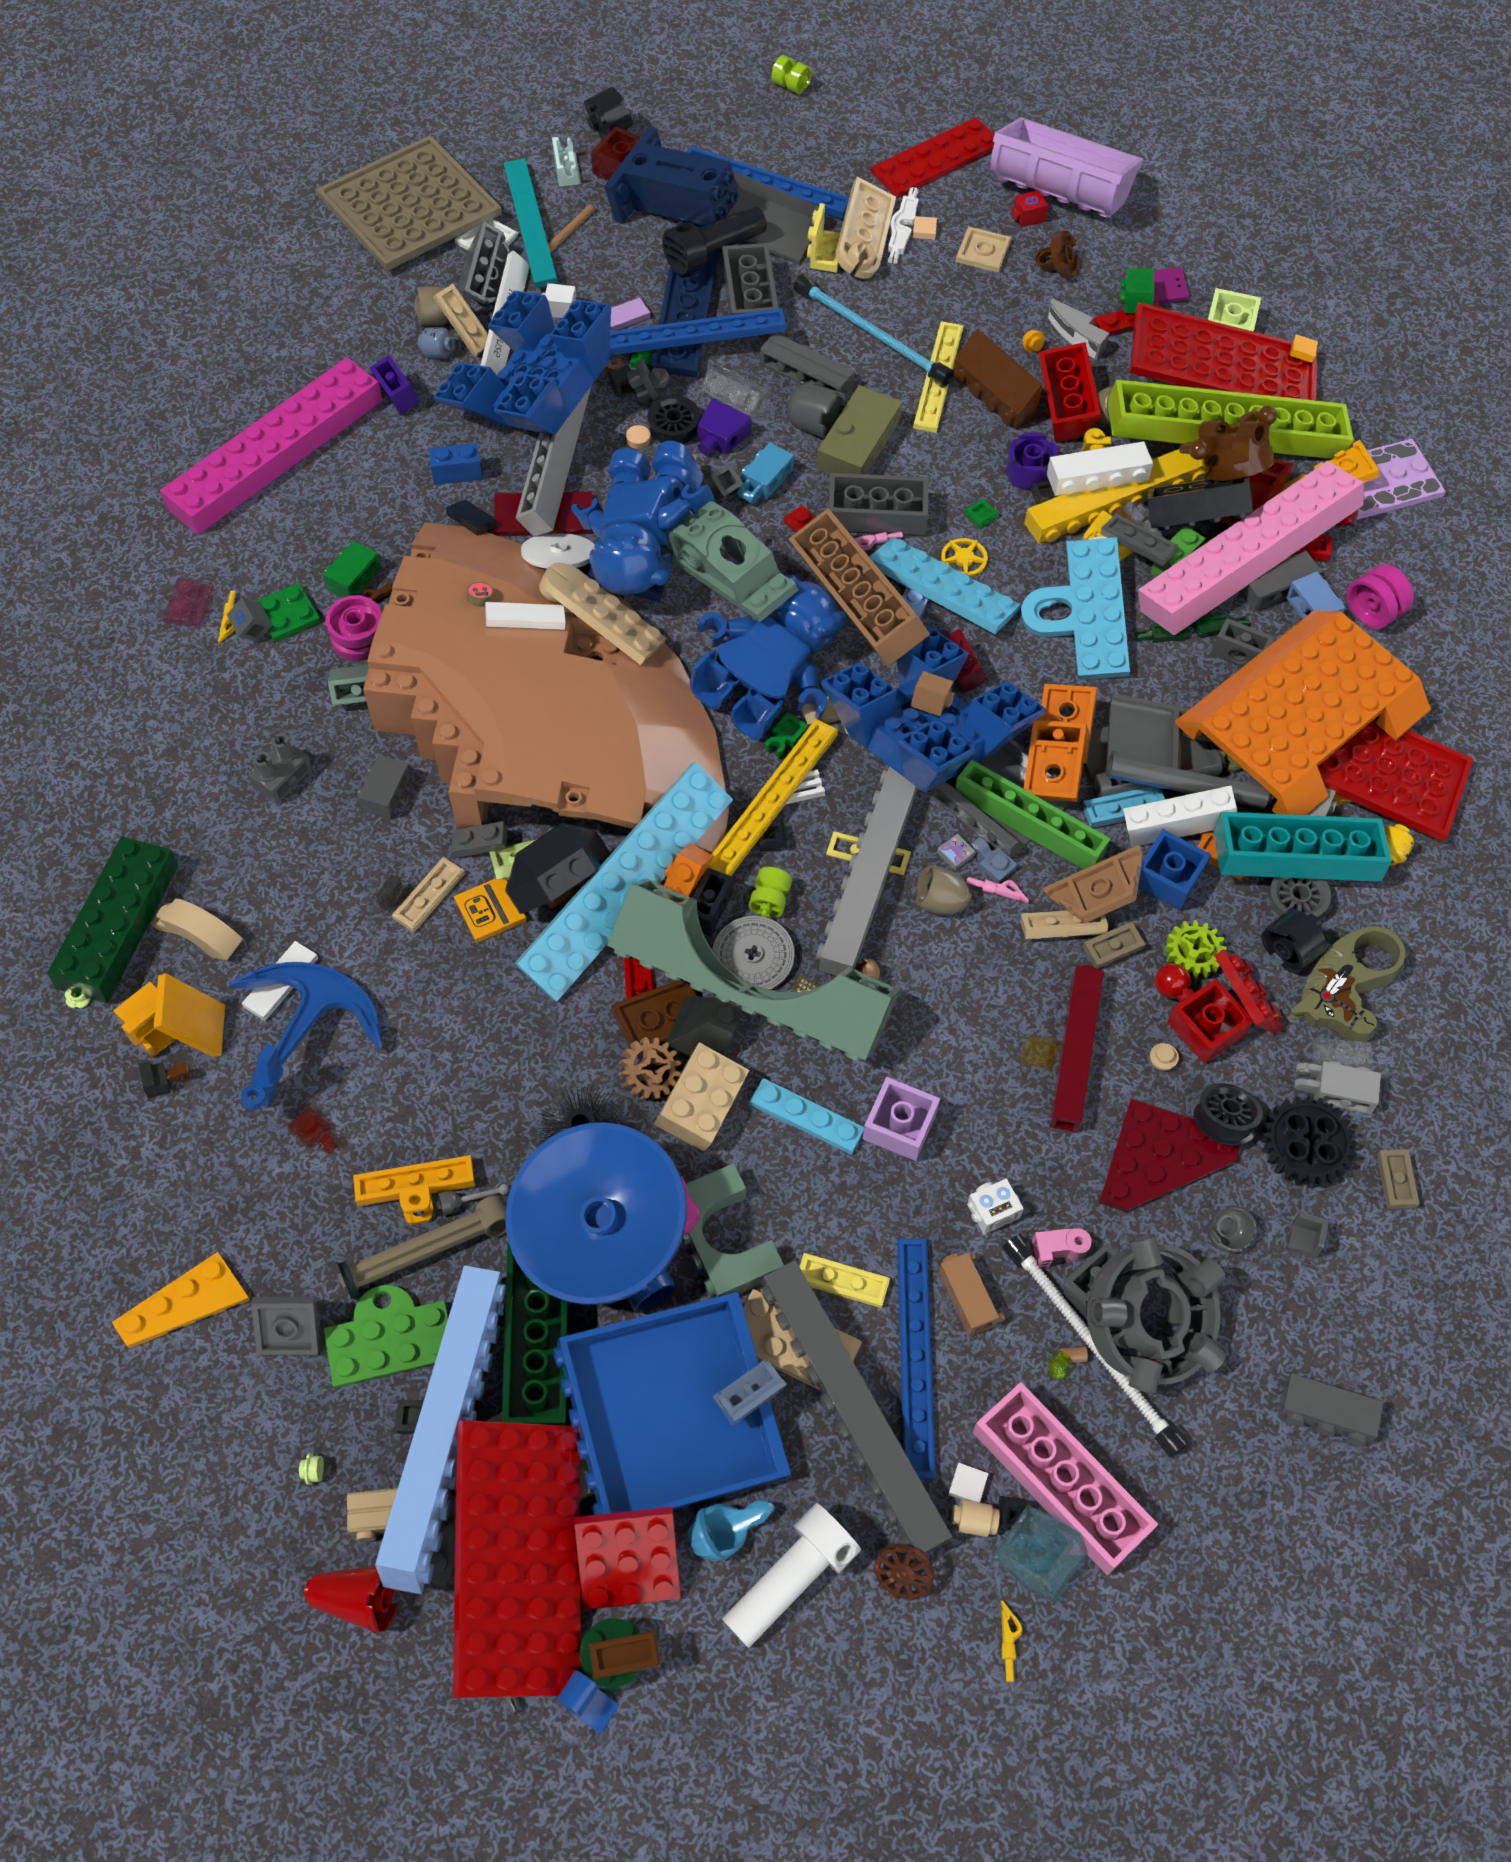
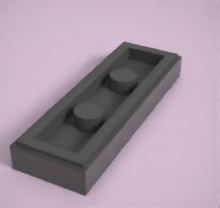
M1115 514L1101 528V535L1107 538L1117 537V543L1161 566H1164L1178 551L1177 544L1118 514Z

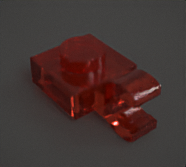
M310 1107L305 1109L288 1125L289 1130L308 1148L316 1142L330 1155L338 1147L334 1143L335 1140L327 1133L330 1129L329 1124Z

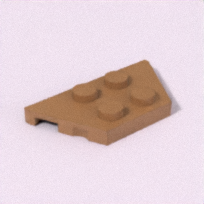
M1138 844L1042 889L1047 898L1082 922L1087 923L1136 901L1143 859L1142 849Z

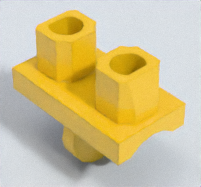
M1089 429L1085 433L1084 443L1080 452L1110 447L1111 437H1105V434L1100 429Z

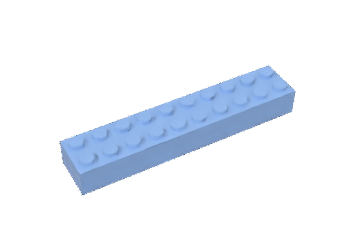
M465 1265L463 1267L375 1566L383 1587L422 1594L424 1585L431 1582L434 1564H431L434 1552H439L443 1533L439 1531L442 1521H447L450 1515L451 1501H448L451 1489L456 1490L457 1422L462 1420L476 1421L475 1403L476 1400L481 1401L485 1386L482 1378L484 1371L489 1372L493 1357L492 1353H490L492 1343L497 1344L500 1335L498 1321L500 1316H505L506 1298L504 1296L506 1285L502 1284L501 1275L498 1271Z

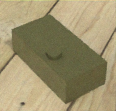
M859 385L818 448L816 469L829 474H867L900 422L902 401Z

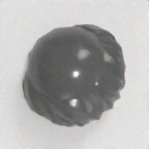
M1241 1206L1221 1209L1214 1215L1211 1221V1240L1214 1246L1224 1252H1242L1243 1249H1247V1246L1251 1245V1241L1254 1239V1235L1257 1232L1256 1221Z

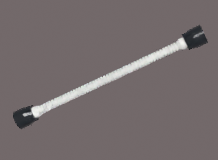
M1021 1234L1011 1238L1002 1249L1017 1267L1022 1266L1025 1270L1030 1271L1032 1277H1035L1034 1279L1037 1280V1283H1040L1039 1286H1042L1045 1293L1047 1292L1051 1301L1064 1314V1317L1069 1320L1071 1326H1074L1073 1328L1076 1329V1332H1079L1078 1334L1089 1345L1088 1347L1091 1348V1351H1094L1093 1353L1096 1354V1357H1099L1098 1359L1101 1360L1102 1364L1104 1363V1367L1109 1370L1108 1372L1111 1373V1376L1117 1379L1116 1382H1119L1124 1392H1127L1126 1394L1129 1395V1398H1132L1131 1401H1134L1139 1411L1145 1414L1144 1417H1147V1421H1150L1152 1429L1157 1434L1154 1439L1168 1457L1172 1458L1184 1449L1189 1442L1173 1423L1169 1425L1165 1419L1162 1420L1157 1415V1412H1154L1155 1409H1152L1147 1399L1141 1396L1142 1393L1128 1385L1129 1377L1111 1368L1100 1356L1088 1330L1089 1327H1086L1084 1321L1071 1308L1072 1306L1069 1305V1302H1066L1067 1300L1064 1299V1296H1061L1062 1294L1059 1293V1290H1056L1057 1288L1054 1287L1052 1281H1049L1047 1275H1044L1045 1273L1042 1272V1269H1039L1040 1266H1037V1260L1033 1257L1035 1251Z

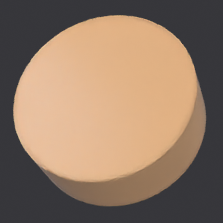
M641 425L630 427L626 432L627 444L635 449L645 448L650 443L649 430Z

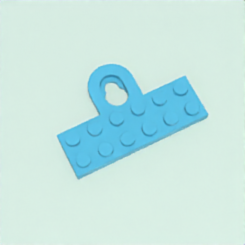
M1117 537L1067 541L1066 549L1070 586L1046 587L1031 592L1022 604V622L1028 631L1037 636L1074 635L1078 679L1130 676ZM1055 603H1064L1072 611L1066 619L1054 621L1042 619L1039 615L1042 609L1049 608Z

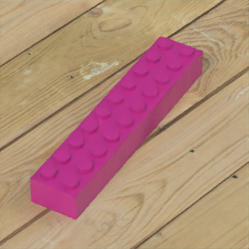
M346 357L163 487L160 492L166 508L199 535L382 402L379 382Z

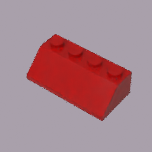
M1086 342L1040 351L1041 375L1055 443L1077 439L1101 418Z

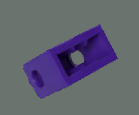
M712 399L697 427L698 441L701 442L698 445L699 451L706 456H709L714 449L727 454L751 433L752 417Z

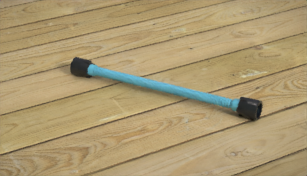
M801 274L795 280L793 285L794 291L807 299L819 300L889 347L923 367L928 373V377L942 387H946L952 381L954 370L941 362L934 363L911 350L900 341L821 292L818 288L819 284L806 275Z

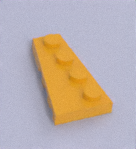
M1360 439L1354 442L1353 447L1349 450H1341L1334 454V459L1329 461L1364 483L1380 477L1379 468ZM1321 462L1318 465L1314 466V470L1324 463ZM1301 474L1287 482L1281 492L1305 477L1306 474Z
M216 1252L114 1320L112 1324L130 1349L166 1335L169 1331L182 1326L186 1327L196 1323L197 1320L212 1314H219L226 1311L225 1309L238 1304L241 1305L251 1300L220 1254Z

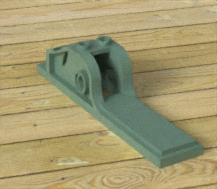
M709 501L699 509V519L690 514L677 528H674L669 533V542L661 546L662 555L667 552L671 553V562L759 622L799 591L795 582L779 572L772 552L734 514L713 501ZM720 548L727 551L732 558L742 564L736 565L721 556Z

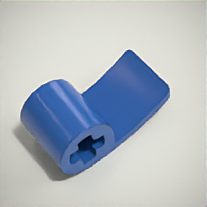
M577 1670L573 1672L556 1699L558 1703L598 1733L604 1731L619 1706L617 1702L599 1690V1686L594 1681Z

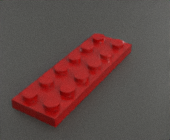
M975 117L872 166L871 173L897 199L909 193V189L912 187L914 190L992 153L995 134Z

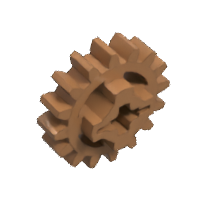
M645 1037L640 1040V1043L637 1041L631 1043V1049L623 1051V1055L627 1059L619 1061V1065L625 1067V1070L620 1072L619 1076H626L627 1081L623 1084L624 1087L630 1085L633 1087L631 1095L641 1092L642 1100L649 1098V1096H651L652 1100L660 1098V1094L663 1096L670 1093L669 1088L675 1086L676 1082L673 1078H677L681 1074L675 1070V1067L680 1065L681 1062L673 1060L677 1052L676 1050L668 1052V1042L659 1045V1038L656 1037L649 1042V1039ZM636 1056H637V1057H638V1062H637V1064L634 1066V1061H635V1058H636ZM646 1066L652 1067V1068L658 1067V1069H656V1070H654V1071H652V1070H647V1069L642 1070V1068H644V1067H646ZM666 1072L665 1078L662 1081V1075Z

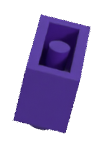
M390 355L369 367L375 379L379 382V386L400 415L420 403L412 386Z

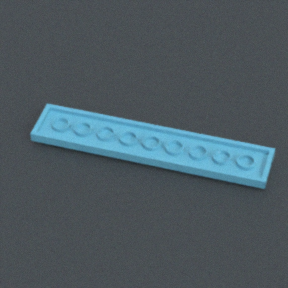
M692 762L514 964L547 996L557 1002L608 944L631 883L647 878L660 884L666 877L664 874L671 862L675 861L678 852L690 843L694 845L733 799L697 762Z

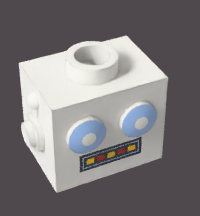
M1007 1178L995 1184L988 1182L976 1189L975 1193L969 1196L967 1203L972 1212L973 1221L978 1223L984 1235L1020 1219L1023 1212L1020 1199L1014 1193Z

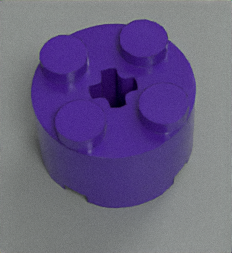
M1033 432L1024 433L1016 441L1013 440L1010 444L1006 465V474L1011 484L1018 488L1031 490L1047 487L1050 483L1047 476L1050 457L1058 456L1056 444L1053 441L1050 443L1046 440L1045 435Z

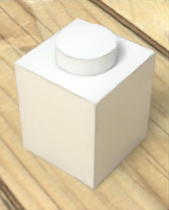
M548 283L546 293H542L548 299L552 317L563 318L569 310V306L576 300L575 286Z

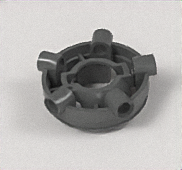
M1147 1235L1130 1240L1129 1249L1117 1253L1101 1267L1089 1292L1087 1303L1088 1327L1092 1341L1100 1356L1111 1368L1130 1378L1128 1383L1130 1387L1152 1394L1156 1393L1158 1384L1180 1382L1196 1373L1200 1368H1203L1208 1373L1217 1370L1226 1358L1225 1351L1216 1344L1220 1328V1304L1216 1287L1226 1278L1221 1266L1209 1258L1200 1263L1194 1256L1181 1248L1158 1244L1156 1235ZM1162 1260H1164L1175 1270L1172 1273L1174 1278L1164 1273L1163 1269L1151 1267L1162 1264ZM1122 1269H1131V1270H1129V1271H1127V1272H1125V1273L1119 1275V1273L1122 1271ZM1150 1279L1157 1283L1156 1287L1160 1290L1166 1302V1323L1179 1327L1173 1337L1160 1335L1157 1339H1154L1147 1334L1142 1326L1140 1307L1143 1299L1148 1294L1146 1281ZM1112 1288L1115 1290L1124 1289V1293L1120 1298H1110ZM1116 1346L1123 1349L1129 1348L1127 1353L1133 1357L1121 1356ZM1144 1358L1156 1359V1362Z

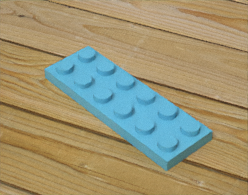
M892 537L869 557L884 575L994 634L1019 610L1020 604L1013 601L1010 597L994 591L988 585L979 583L967 574L949 567L945 562L934 559L924 551L906 544L901 539Z

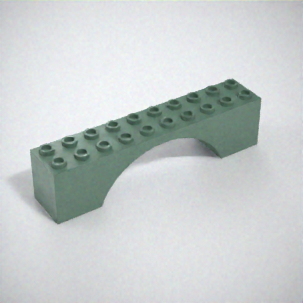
M647 878L631 883L607 946L615 949V954L621 957H634L640 960L639 964L646 968L655 969L656 967L665 971L664 975L677 981L683 979L690 982V987L701 992L708 990L715 993V997L719 998L722 1002H735L741 1005V1009L749 1014H762L767 1017L768 1022L777 1026H783V1024L793 1028V1033L798 1036L816 1038L819 1040V1044L825 1048L834 1050L836 1047L845 1051V1056L855 1061L866 1060L876 1050L901 990L851 967L842 971L830 982L808 990L783 992L753 985L731 972L717 958L708 945L698 918L697 900Z

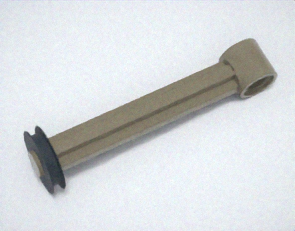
M498 1195L486 1197L477 1204L476 1212L350 1266L349 1264L347 1265L346 1260L339 1264L337 1263L340 1271L338 1276L343 1289L348 1290L351 1298L359 1294L358 1289L361 1286L484 1233L489 1237H499L506 1234V1205L504 1200Z

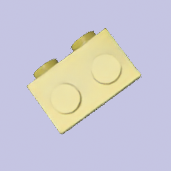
M820 203L818 211L814 210L812 224L814 227H809L808 241H811V244L808 246L807 258H811L810 268L837 273L839 263L836 259V248L840 233L824 230L825 204Z

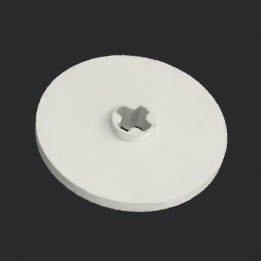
M543 534L525 541L521 546V556L526 562L547 569L553 563H566L578 568L590 563L589 554L594 549V543L584 537L573 534Z

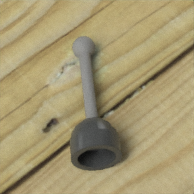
M502 1184L499 1188L460 1197L453 1191L438 1193L442 1214L447 1216L457 1212L463 1202L497 1194L508 1195L510 1186Z

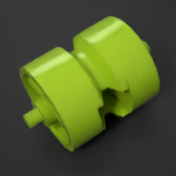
M781 55L773 65L771 74L773 83L781 87L787 86L788 90L799 95L810 85L811 68L800 62L796 63L794 59L785 55Z
M761 868L757 874L755 881L756 890L751 894L749 908L762 917H781L786 905L785 895L789 893L793 881L792 877L779 868Z

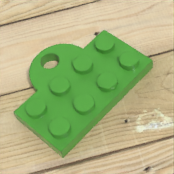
M381 1285L367 1291L357 1302L353 1322L324 1328L333 1388H342L434 1366L448 1321L445 1300L415 1307L408 1293L399 1287ZM381 1294H387L391 1297L390 1304L383 1309L375 1307V1299Z

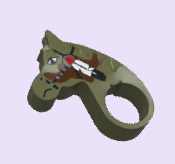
M1377 926L1365 927L1340 938L1323 954L1312 970L1303 989L1300 1003L1292 1008L1289 1019H1305L1313 1028L1316 1026L1331 1028L1355 1044L1368 1042L1377 1026V1020L1372 1012L1362 1008L1358 993L1387 986L1396 979L1405 960V947L1401 939L1394 932ZM1364 944L1380 946L1391 955L1394 966L1382 971L1369 969L1360 962H1356L1358 959L1355 953H1353L1354 949Z

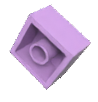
M886 1077L865 1123L863 1140L916 1161L937 1114L940 1098Z

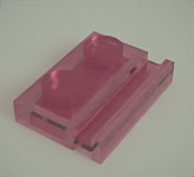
M177 578L163 616L164 622L200 628L214 590L213 583L203 584L202 581Z

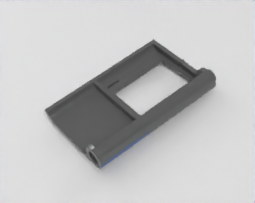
M1113 693L1109 709L1107 777L1187 794L1231 786L1236 804L1264 809L1267 804H1271L1273 795L1252 776L1251 784L1181 770V737H1190L1175 724V721L1186 713L1189 708ZM1202 733L1200 736L1196 738L1198 740L1213 742L1204 733Z

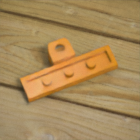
M471 1155L353 1175L357 1206L400 1199L405 1220L409 1225L432 1221L434 1208L431 1194L475 1186ZM424 1211V1213L421 1216H415L413 1214L415 1212Z

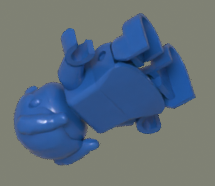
M665 441L657 446L652 462L656 472L653 479H648L651 466L642 453L631 448L616 450L612 455L608 469L612 483L607 492L608 498L605 509L603 510L597 498H594L592 505L586 509H582L579 504L572 505V511L582 527L588 530L592 529L600 537L599 541L595 542L594 549L590 551L589 558L593 574L596 578L595 581L606 591L619 595H629L647 591L653 585H664L670 577L672 555L669 552L662 555L661 546L669 542V533L691 514L690 511L698 514L699 509L709 501L715 502L708 485L701 486L704 475L692 453L679 442Z
M788 575L786 577L796 583L799 591L761 622L743 617L727 620L726 623L721 615L707 613L701 617L698 623L697 630L700 632L708 629L717 632L713 634L711 643L712 648L718 646L717 655L716 650L708 651L693 667L690 689L702 704L711 709H719L729 698L735 686L741 684L748 692L732 708L731 720L740 732L753 740H760L772 726L773 720L781 712L787 691L795 681L801 694L796 711H801L804 704H813L817 708L815 717L817 720H820L827 706V697L823 691L819 690L818 669L808 657L819 652L825 645L831 644L839 630L847 627L848 618L846 613L841 611L840 605L830 592L818 584L801 581L795 575ZM724 637L730 640L722 644Z

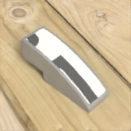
M1055 299L1050 301L1048 319L1056 330L1072 345L1086 342L1088 355L1097 360L1106 349L1109 333L1093 326V317Z

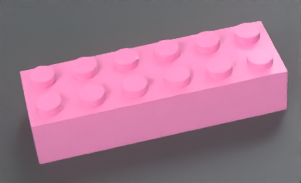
M1022 1382L1013 1388L976 1423L973 1434L1107 1576L1157 1527L1158 1523Z

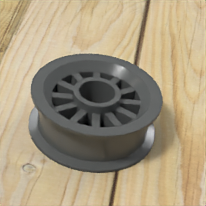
M1274 877L1271 883L1270 902L1278 916H1281L1290 908H1295L1306 915L1314 914L1318 917L1327 910L1331 901V891L1325 879ZM1294 895L1301 896L1303 900L1297 899Z

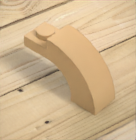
M177 898L172 903L166 902L157 911L156 917L150 923L159 931L177 934L188 939L210 957L226 961L243 940L233 929L214 915L192 903Z

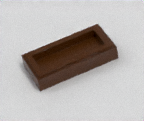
M655 1631L589 1644L594 1680L661 1667Z

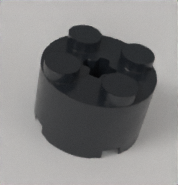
M614 87L606 88L583 102L589 115L587 118L588 125L592 130L597 129L599 131L600 138L604 143L632 126L630 111L628 108L624 110L621 104L624 99Z
M1295 908L1285 911L1269 924L1261 934L1262 943L1269 955L1277 954L1284 961L1281 966L1291 973H1298L1305 969L1329 949V944L1320 929L1321 922L1314 914L1306 915Z

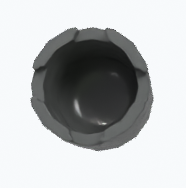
M801 384L787 398L788 418L795 427L825 439L840 416L842 408H845L847 405V397L844 393L815 384Z

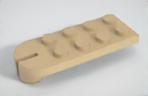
M859 177L855 179L852 185L836 248V259L846 272L851 274L856 267L854 276L866 279L872 277L880 266L896 197Z
M553 563L547 568L539 583L540 592L547 600L564 605L640 665L654 654L667 639L657 628L649 625L636 612L622 604L616 596L609 594L595 580L590 579L580 570L569 564Z

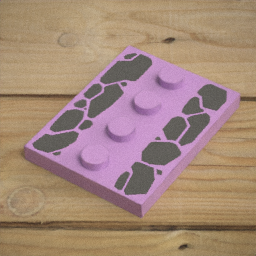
M1413 439L1367 450L1380 470V477L1364 483V505L1358 509L1359 512L1355 519H1362L1444 496L1446 491Z

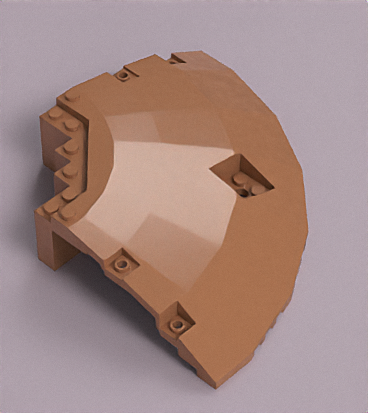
M435 523L423 524L411 544V555L403 557L392 586L389 604H385L367 660L369 669L363 691L374 731L415 735L420 758L436 760L441 783L450 784L448 793L457 829L485 825L490 802L531 807V804L551 808L554 812H559V816L600 820L634 829L692 762H697L726 792L716 730L702 702L692 693L690 679L680 659L665 643L640 665L565 606V630L487 627L485 606L473 605L467 599V588L469 585L476 582H484L492 586V602L562 605L561 603L547 600L540 592L539 583L547 569L526 562L521 556L522 544L488 532L476 535L463 526ZM607 591L609 594L616 596L627 608L636 612L623 598ZM598 656L601 657L603 660L599 661L590 658ZM573 797L578 798L577 801H570ZM728 806L694 844L695 846L709 854L714 852L726 836L729 818Z

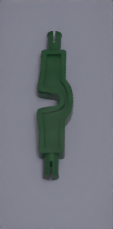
M1229 614L1202 616L1187 627H1193L1199 638L1219 635L1226 618L1246 626L1248 621L1246 616L1231 619ZM1158 623L1151 624L1148 630L1135 631L1134 633L1136 641L1152 639L1153 643L1185 641L1189 634L1186 627L1176 635H1172Z

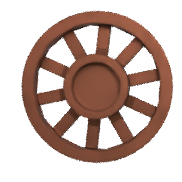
M892 1544L886 1546L879 1552L874 1563V1573L879 1581L878 1585L893 1594V1597L896 1599L900 1597L912 1601L928 1593L934 1581V1569L929 1559L921 1551L909 1545ZM897 1552L907 1553V1556L899 1557ZM891 1553L894 1563L885 1558V1556ZM911 1557L917 1558L920 1563L916 1564ZM881 1562L891 1569L881 1568ZM925 1568L927 1575L918 1574V1570ZM884 1575H891V1577L886 1579ZM915 1579L927 1581V1584L923 1587ZM894 1581L897 1582L896 1587L891 1583H893ZM910 1584H912L918 1590L912 1591ZM905 1585L906 1590H902L901 1586Z

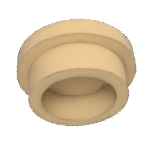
M1166 1043L1155 1045L1149 1056L1152 1065L1163 1071L1173 1069L1179 1059L1177 1050Z

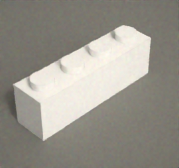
M1143 441L1050 457L1047 476L1055 496L1068 495L1075 492L1092 491L1099 488L1115 487L1122 484L1139 483L1149 480L1153 462Z
M1226 786L1128 807L1123 810L1131 847H1134L1138 844L1154 843L1162 829L1177 837L1214 830L1221 812H1237L1232 787Z

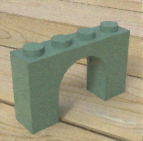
M734 1163L686 1184V1190L691 1200L698 1206L700 1218L692 1231L682 1237V1241L685 1245L690 1244L694 1251L691 1254V1259L696 1270H703L706 1280L703 1281L709 1297L715 1296L716 1298L736 1292L740 1295L762 1285L763 1276L784 1266L772 1240L739 1254H724L713 1249L703 1236L704 1224L714 1212L746 1198V1187Z

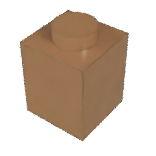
M923 671L915 686L911 707L941 717L945 707L950 708L955 695V693L951 692L953 681Z

